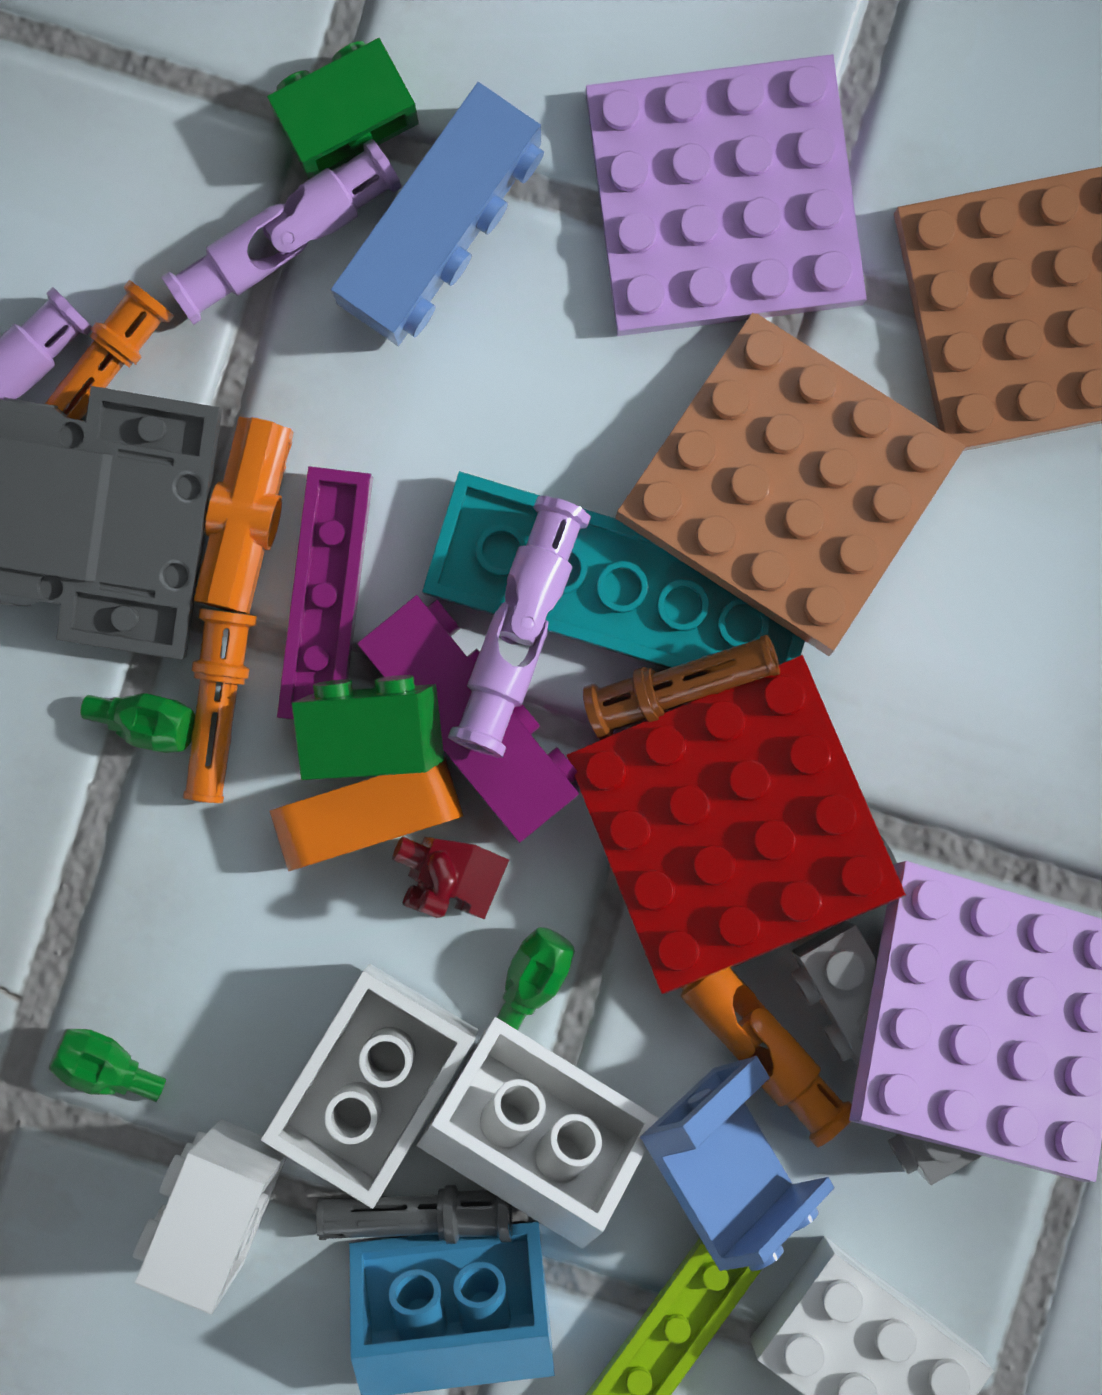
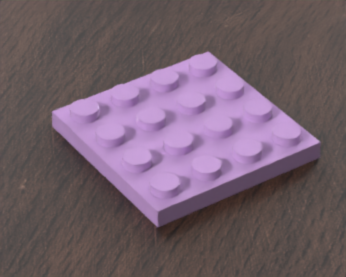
M834 54L586 85L585 94L617 336L748 320L752 313L767 318L862 306L867 298Z
M909 861L894 864L906 896L888 903L886 907L849 1121L1081 1182H1096L1102 1141V919Z

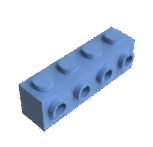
M477 82L331 288L337 305L398 347L407 334L414 338L417 337L435 311L436 306L431 303V300L444 282L450 286L454 285L467 268L472 254L466 250L478 233L482 231L486 235L490 234L501 220L508 206V202L503 200L516 179L523 184L526 183L540 164L544 155V151L539 148L541 145V124L480 82Z

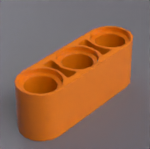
M444 756L445 760L426 773L380 775L270 810L269 812L288 872L464 817L446 757Z

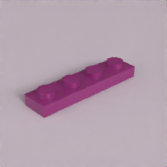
M308 466L277 718L294 720L292 702L314 693L313 684L330 680L348 679L373 476L370 473Z

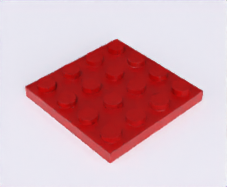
M803 655L779 664V675L764 677L717 694L699 698L664 713L663 716L658 717L659 720L652 722L647 720L566 755L569 762L578 771L574 776L661 994H667L906 896Z

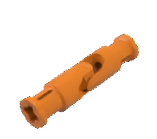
M732 968L681 988L682 993L680 997L739 1061L754 1056L759 1058L770 1077L761 1088L778 1106L786 1105L808 1129L810 1132L809 1139L817 1148L832 1140L851 1122L849 1117L852 1104L849 1101L843 1102L819 1076L821 1067L765 1008L753 991ZM735 1012L742 1017L739 1022H737ZM764 1042L769 1049L759 1045Z

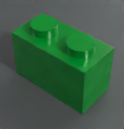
M380 37L367 44L363 41H357L346 45L335 53L331 63L312 73L302 70L289 75L277 85L276 92L267 96L274 115L308 179L326 168L333 170L364 151L363 144L370 139H373L377 145H380L419 124L415 102Z
M413 675L378 678L374 680L375 688L353 690L352 680L349 679L330 680L313 684L314 693L292 702L301 780L426 773L443 762L445 759L436 684L414 685Z

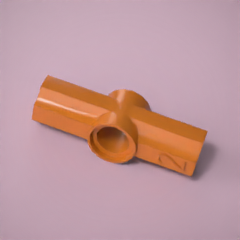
M239 416L223 482L218 481L215 485L208 506L205 533L209 540L204 560L201 564L198 584L195 589V602L231 612L250 614L264 552L271 549L280 522L282 496L279 495V491L286 470L288 454L293 443L294 432L291 428L259 418Z

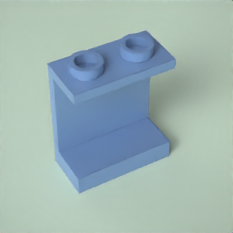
M757 1056L713 1068L640 1136L719 1271L747 1266L751 1271H757L774 1263L784 1252L782 1244L793 1232L806 1227L816 1219L819 1214L816 1207L835 1188L829 1177L793 1184L745 1104V1101L770 1078Z

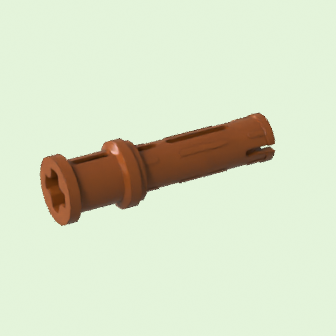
M764 635L760 639L709 654L657 673L653 668L641 667L634 670L633 677L601 688L597 684L584 686V706L593 731L602 740L612 736L614 729L645 719L649 722L659 720L658 717L668 712L669 708L708 695L717 694L764 677L779 675V661L769 636Z

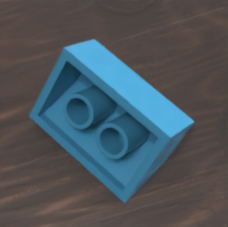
M538 1221L513 1224L511 1242H501L498 1236L460 1237L457 1244H446L445 1241H440L439 1235H416L349 1243L350 1352L352 1366L361 1395H396L555 1376Z

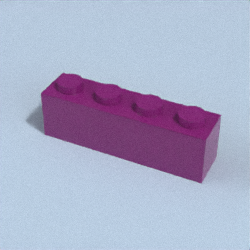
M416 595L357 644L384 677L413 675L414 685L436 684L443 750L520 843L579 795L572 785L576 780L574 775L578 771L558 747L546 754L531 735L541 726L523 704L513 709L502 739V743L506 746L502 758L473 751L448 738L451 728L460 725L472 691L467 685L480 651L476 648L466 656L451 637L461 628L437 599L426 607Z

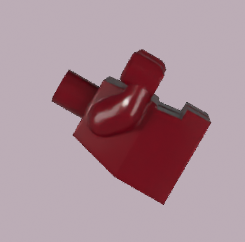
M402 836L392 855V860L411 868L408 876L418 882L417 886L412 885L408 888L402 904L435 918L445 916L450 898H453L457 901L455 909L485 920L509 863V859L474 844L425 836L421 844Z

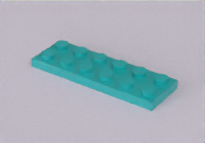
M459 471L422 593L494 615L505 602L507 577L519 546H526L538 515L533 507L537 497L540 495ZM584 509L591 518L587 528L580 529L568 560L572 565V570L564 592L554 608L548 612L545 619L548 621L547 632L666 668H672L709 654L760 639L764 635L769 636L779 664L801 656L805 643L803 639L619 520Z

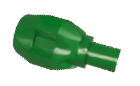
M140 693L125 697L118 696L113 700L87 695L82 701L80 713L83 719L108 725L110 731L116 732L118 736L132 746L151 751L172 753L184 751L192 741L191 737L195 720L194 711L177 700Z
M544 927L535 929L523 940L508 968L505 981L506 991L502 996L505 1003L496 1018L518 1031L526 1015L534 1014L536 1009H539L557 994L568 975L575 953L574 946L569 940L559 933Z
M65 1029L48 1067L67 1086L91 1095L115 1094V1092L125 1095L129 1091L157 1102L166 1083V1078L138 1068L139 1062L131 1059V1055L114 1039L89 1029Z

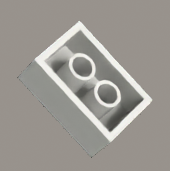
M369 964L355 983L261 1141L373 1209L475 1041L478 1029L372 964Z
M495 1017L478 1040L416 1146L583 1249L603 1233L647 1149L640 1136L659 1118Z
M220 1119L207 1134L199 1131L193 1143L188 1142L181 1156L177 1154L174 1156L163 1179L159 1193L170 1198L167 1205L162 1204L155 1219L150 1218L138 1240L133 1257L143 1261L135 1284L212 1315L244 1264L287 1156L262 1142V1135L223 1119Z
M825 1236L750 1338L757 1360L804 1395H977L994 1372L978 1349Z

